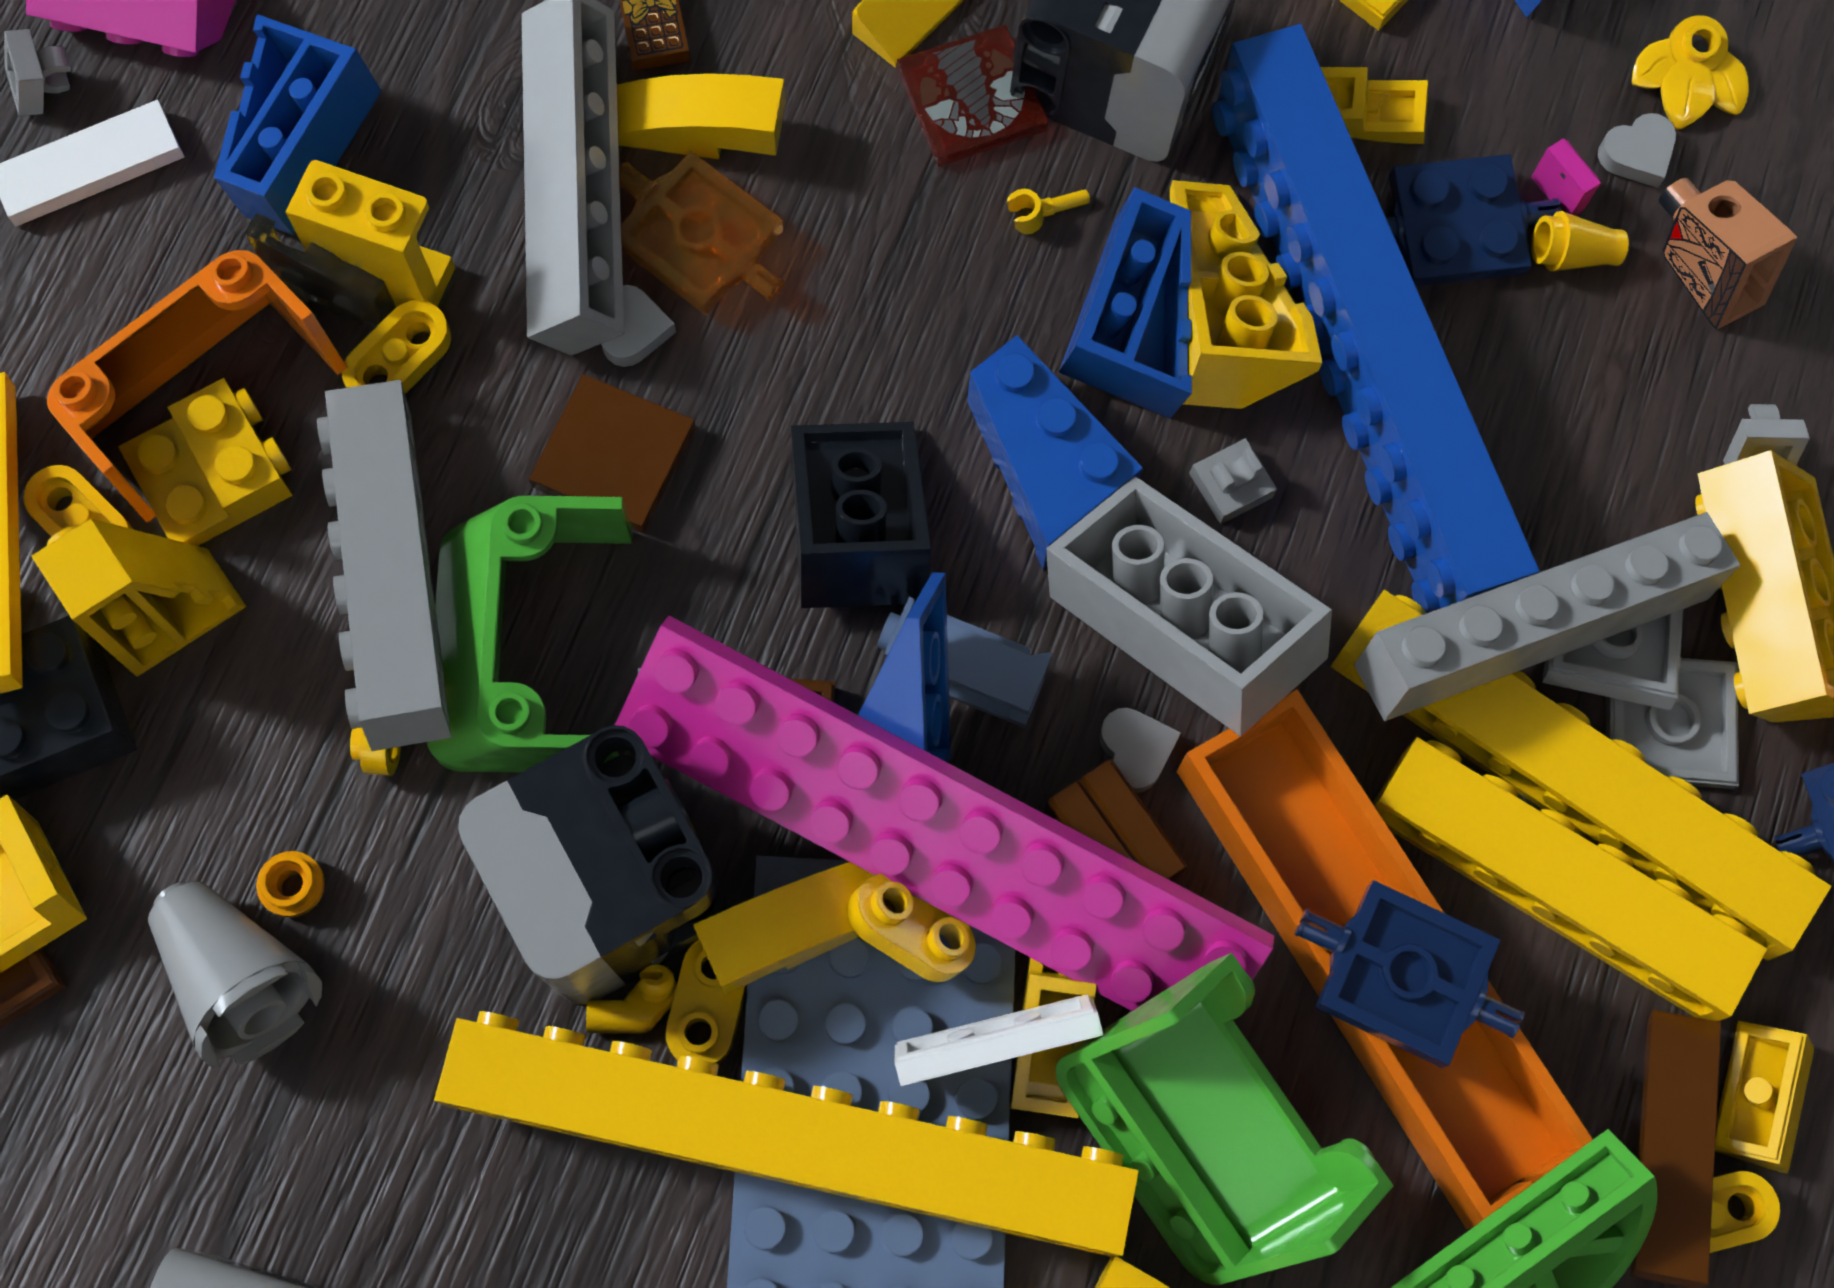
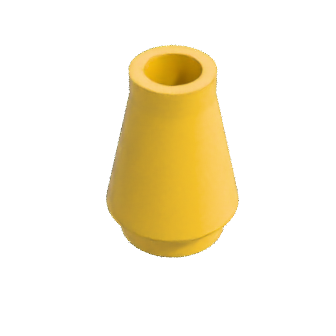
M1557 211L1553 216L1544 215L1538 220L1532 235L1531 252L1533 260L1537 264H1544L1549 271L1601 265L1619 266L1626 258L1629 239L1625 230L1612 229L1563 211Z

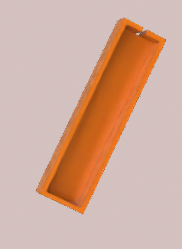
M1298 689L1285 696L1241 737L1231 729H1227L1186 753L1177 770V774L1319 997L1330 973V956L1332 951L1294 935L1306 909L1343 927L1355 915L1368 884L1375 880L1443 912ZM1488 980L1487 995L1502 1002ZM1331 1015L1466 1229L1476 1226L1593 1140L1520 1028L1513 1038H1509L1508 1035L1475 1020L1462 1033L1450 1065L1440 1068Z

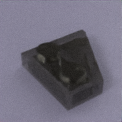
M256 213L245 234L257 256L305 305L311 300L327 306L336 316L355 325H363L365 321L379 325L396 308L383 280L341 260L335 254L313 242L309 244L306 252L283 244L273 228L276 222Z

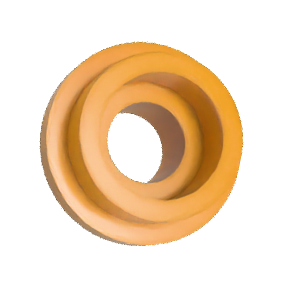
M286 851L270 858L261 868L256 883L257 894L264 907L278 916L287 918L298 917L311 911L320 901L325 888V878L320 865L309 855L298 851ZM300 875L303 880L301 890L293 896H284L282 892L284 881L289 876Z

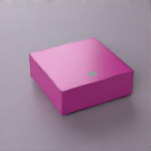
M1564 138L1547 148L1531 176L1549 200L1558 198L1561 203L1558 208H1562L1563 212L1575 216L1584 211L1601 184V180L1568 140L1566 141Z

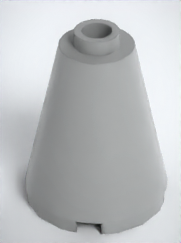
M202 882L175 883L164 889L156 897L154 906L148 916V923L194 1049L203 1061L214 1068H221L218 1059L232 1057L237 1065L249 1063L274 1050L296 1033L305 1023L298 1014L309 998L317 1006L322 997V981L311 965Z

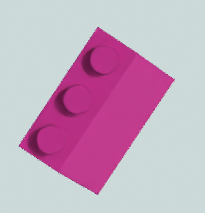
M26 0V15L50 20V26L57 30L80 32L88 28L106 32V39L115 43L139 44L146 41L162 45V51L166 54L179 57H193L198 55L200 50L221 40L236 0Z

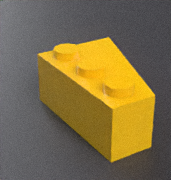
M89 519L81 525H73L60 530L49 539L46 547L31 556L71 619L136 677L247 607L207 548L95 519Z

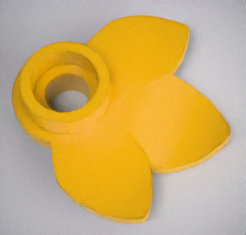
M1695 15L1684 19L1672 30L1668 39L1649 44L1639 54L1633 68L1631 80L1633 86L1645 89L1660 88L1665 113L1676 130H1681L1698 120L1713 104L1723 112L1737 116L1743 111L1749 94L1746 69L1736 57L1728 52L1729 42L1725 29L1718 21L1704 15ZM1693 35H1700L1706 40L1708 44L1707 52H1699L1693 47Z

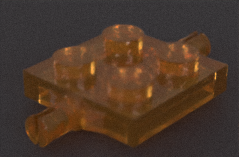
M692 151L671 172L657 178L655 181L648 179L629 162L621 164L622 171L619 169L620 187L637 200L632 213L621 224L622 252L704 315L714 307L729 289L743 281L764 296L767 301L774 300L775 293L778 295L781 292L785 281L759 263L765 250L783 232V220Z

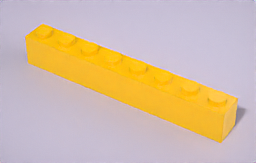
M1384 589L1330 667L1367 691L1354 664L1376 632L1427 614L1426 611L1411 598L1403 595L1394 596ZM1521 671L1403 714L1404 717L1489 774L1511 784L1520 795L1541 809L1555 811L1569 819L1576 827L1575 832L1595 845L1607 844L1621 850L1632 859L1634 863L1632 867L1653 880L1664 879L1673 882L1691 895L1692 900L1690 902L1711 915H1725L1743 924L1751 933L1749 938L1767 948L1763 956L1767 961L1793 951L1832 887L1814 875L1815 869L1802 857L1791 852L1778 851L1758 838L1757 830L1746 820L1733 814H1722L1701 800V793L1692 784L1678 777L1663 775L1645 763V756L1633 745L1622 740L1609 739L1591 727L1588 717L1577 708L1566 703L1556 704L1535 690L1534 682Z

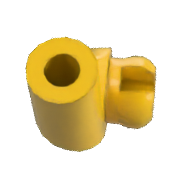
M650 965L639 973L641 980L623 1000H588L586 1009L587 1033L641 1034L652 1030L672 1006L677 986L672 971L664 965Z

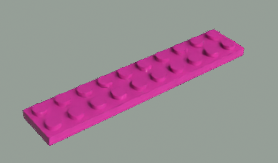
M668 616L661 624L615 723L617 726H625L635 731L643 740L651 757L874 875L883 874L890 881L901 883L913 896L1064 976L1076 981L1097 984L1096 993L1130 1011L1135 1010L1207 963L1231 952L1253 981L1273 950L1274 935L671 616Z

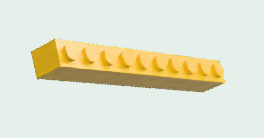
M479 1011L477 1022L456 1018L434 1101L445 1107L1109 1257L1123 1256L1139 1171L1122 1167L1123 1154L1089 1146H1083L1081 1157L1055 1152V1139L1023 1131H1015L1013 1142L986 1136L987 1124L956 1116H948L945 1127L918 1121L920 1109L895 1102L880 1101L878 1112L851 1106L853 1094L828 1087L813 1086L811 1097L784 1091L785 1079L761 1072L746 1071L743 1082L717 1076L718 1064L688 1056H679L676 1067L650 1061L651 1049L621 1041H612L610 1052L583 1046L586 1035L564 1028L546 1026L543 1037L517 1031L519 1020L497 1013Z

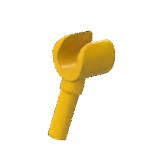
M1019 189L1011 193L1007 199V207L1010 212H1017L1024 208L1033 210L1029 215L1021 216L1014 220L1016 230L1025 235L1038 231L1043 224L1044 217L1090 203L1089 193L1086 189L1041 200L1034 191Z

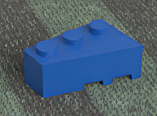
M257 14L253 31L257 35L251 62H244L240 79L245 87L238 111H231L214 179L244 217L293 235L295 230L285 211L309 163L312 160H318L336 166L382 90L357 49Z
M1136 187L1133 188L1115 217L1058 373L1167 418H1171L1192 394L1191 375H1188V342L1191 339V320L1188 319V286L1191 284L1190 210Z
M1018 335L970 372L968 405L996 467L1000 468L1013 497L1012 503L1019 518H1022L1036 548L1035 554L1042 570L1047 567L1046 548L1134 476L1140 479L1143 468Z

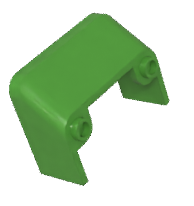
M516 496L456 525L444 536L439 550L435 608L452 738L429 741L427 746L435 759L445 768L460 772H523L590 736L545 734L546 710L539 695L532 688L521 683L499 682L506 561H530L544 555L554 543L632 544L633 531L622 497ZM618 751L611 753L604 763L619 756Z

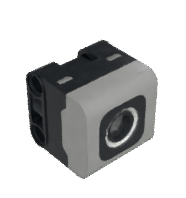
M1032 0L1018 29L1017 42L1013 53L1014 65L1010 87L1011 96L1014 97L1016 92L1023 94L1025 90L1024 98L1013 100H1023L1021 108L1030 114L1048 118L1145 160L1162 161L1168 156L1229 31L1240 0Z
M611 725L599 729L592 735L475 797L464 807L459 817L458 830L461 840L525 963L560 996L573 1004L587 1005L588 1000H600L640 977L639 973L644 968L653 964L663 965L686 952L692 944L699 940L693 924L729 909L726 896L708 860L709 858L668 779L664 780L643 740L635 731L625 726ZM629 750L636 754V759L629 755H619L604 763L605 759L615 751ZM714 901V907L709 915L704 919L691 921L702 915Z

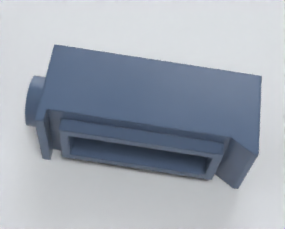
M911 597L908 598L901 616L891 612L883 627L877 648L885 650L884 661L905 618L915 603V599ZM947 615L950 698L1025 728L1048 673L1053 654L1047 652L1030 655L1031 648Z

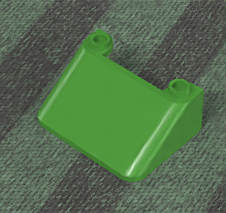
M1232 952L1207 963L1102 1030L1103 1036L1087 1039L1074 1047L1056 1065V1078L1062 1092L1100 1147L1123 1154L1122 1167L1139 1170L1134 1196L1180 1263L1195 1278L1211 1285H1222L1336 1253L1394 1186L1375 1160L1369 1148L1360 1141L1347 1138L1338 1144L1321 1148L1233 1021L1251 1006L1255 995V986Z

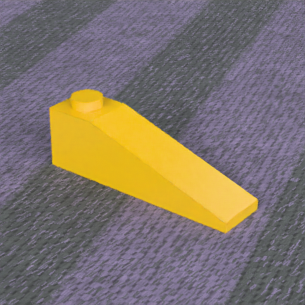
M1172 180L1170 202L1191 211V284L1188 286V319L1191 320V339L1188 342V375H1191L1192 394L1182 405L1243 409L1318 372L1322 365V358L1313 317L1304 302L1295 304L1284 286L1287 275L1280 264H1270L1257 243L1260 232L1231 186Z

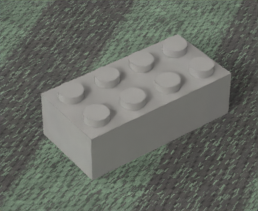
M1136 476L1046 548L1049 593L1053 600L1240 737L1328 659L1332 609Z

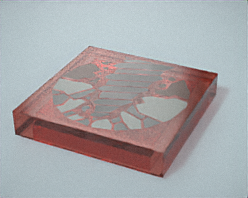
M1006 24L897 59V72L938 167L1047 131L1048 120L1034 88L1026 86L1023 94L1016 92L1014 97L1011 96L1010 87L1015 45Z

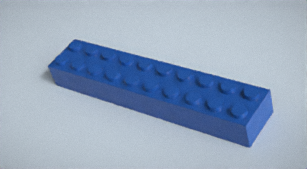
M1302 24L1233 43L1226 70L1221 72V88L1217 101L1212 105L1214 123L1218 133L1222 137L1228 136L1234 150L1233 165L1236 177L1242 187L1249 186L1256 203L1254 214L1257 227L1264 238L1270 237L1277 253L1276 263L1280 264L1287 275L1284 284L1287 290L1292 289L1297 303L1304 302L1313 317L1322 358V365L1320 367L1322 383L1330 396L1336 395L1344 413L1342 427L1346 441L1351 449H1359L1367 468L1365 472L1367 491L1374 504H1382L1390 523L1388 538L1392 551L1399 561L1405 560L1414 581L1411 586L1413 600L1421 605L1426 613L1539 573L1540 571Z

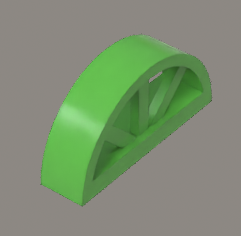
M1607 1129L1391 1288H1613L1640 1251L1652 1225L1658 1198L1655 1176Z

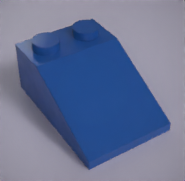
M932 572L905 618L858 716L948 763L951 757L946 573Z

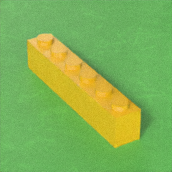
M1416 737L1401 754L1373 801L1374 807L1391 832L1693 1017L1721 1021L1733 1015L1767 951L1766 947L1749 938L1751 933L1743 924L1725 915H1711L1690 902L1692 900L1691 895L1679 885L1664 879L1653 880L1632 867L1634 864L1632 859L1621 850L1607 844L1595 845L1575 833L1576 827L1569 819L1552 810L1541 809L1539 811L1517 797L1518 791L1511 784L1493 775H1479L1461 764L1462 759L1460 755L1443 743L1434 740L1425 742Z

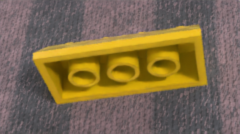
M1772 450L1697 473L1702 493L1697 495L1695 499L1697 514L1700 515L1708 512L1741 565L1719 588L1723 591L1727 609L1726 612L1721 614L1722 631L1729 646L1736 651L1740 672L1734 674V687L1740 704L1743 708L1748 709L1749 714L1770 722L1834 718V557L1815 477Z

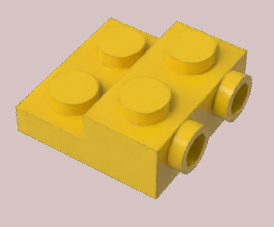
M225 378L168 406L167 408L173 418L118 446L150 507L157 514L156 518L168 539L199 546L293 496L281 476L292 470L273 437L262 442L254 428L255 424L263 421L255 403L245 387L233 392Z

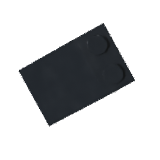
M914 422L791 425L801 609L905 605L909 597L916 601L929 579L931 546Z

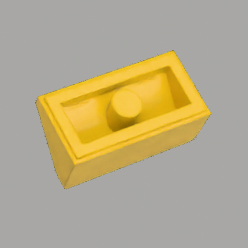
M862 0L852 12V34L896 68L965 0Z
M1738 1021L1716 1120L1715 1152L1786 1174L1789 1172L1814 1054V1045L1807 1034Z

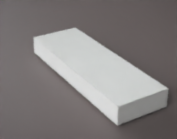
M157 99L0 163V199L8 218L17 227L185 158L165 111Z
M1086 994L899 1041L895 1045V1067L900 1086L1103 1036V1031L1093 998Z

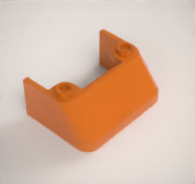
M230 251L216 258L55 380L48 392L47 405L51 414L146 523L155 518L157 514L94 443L92 438L269 303L337 375L348 368L311 310L259 256L250 251Z

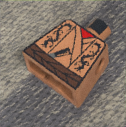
M1688 178L1679 179L1671 184L1659 198V204L1674 220L1663 248L1664 258L1710 324L1718 330L1766 304L1798 237L1736 181L1726 180L1703 193Z

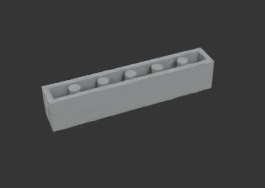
M545 0L522 13L527 338L572 356L624 334L614 10L597 0Z
M401 380L325 391L327 416L317 418V428L322 452L324 455L331 454L333 468L322 470V478L329 507L337 506L338 521L328 522V536L334 560L342 559L344 575L334 576L333 586L339 614H348L350 631L339 632V645L345 670H354L356 688L345 690V704L350 726L352 729H363L371 751L452 738L412 417Z
M1708 512L1377 631L1354 664V667L1383 720L1387 721L1664 617L1678 610L1704 602L1741 565Z

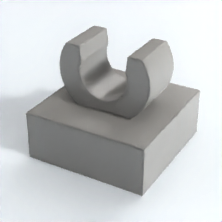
M29 29L4 31L5 71L18 115L43 114L44 92L61 93L70 90L66 72H70V64L65 48L50 46L36 52Z
M1750 404L1748 411L1751 419L1741 420L1723 459L1724 465L1770 450L1797 465L1810 439L1804 420L1780 419L1779 410L1775 404Z
M1246 438L1193 464L1189 473L1220 525L1272 499L1277 491L1276 486Z

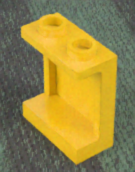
M312 160L309 163L285 213L321 281L396 307L411 300L423 303L428 301L438 306L456 268L451 256L419 246L417 233L429 210L425 197L318 160Z
M8 794L0 798V973L87 920L39 822Z

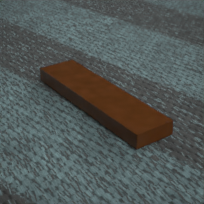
M1652 1010L1648 1017L1638 1160L1655 1176L1658 1198L1654 1219L1648 1235L1631 1263L1632 1277L1687 1288H1705L1708 1285L1721 1022Z

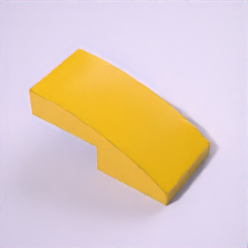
M1320 67L1350 137L1379 142L1424 144L1428 80H1369L1368 67Z

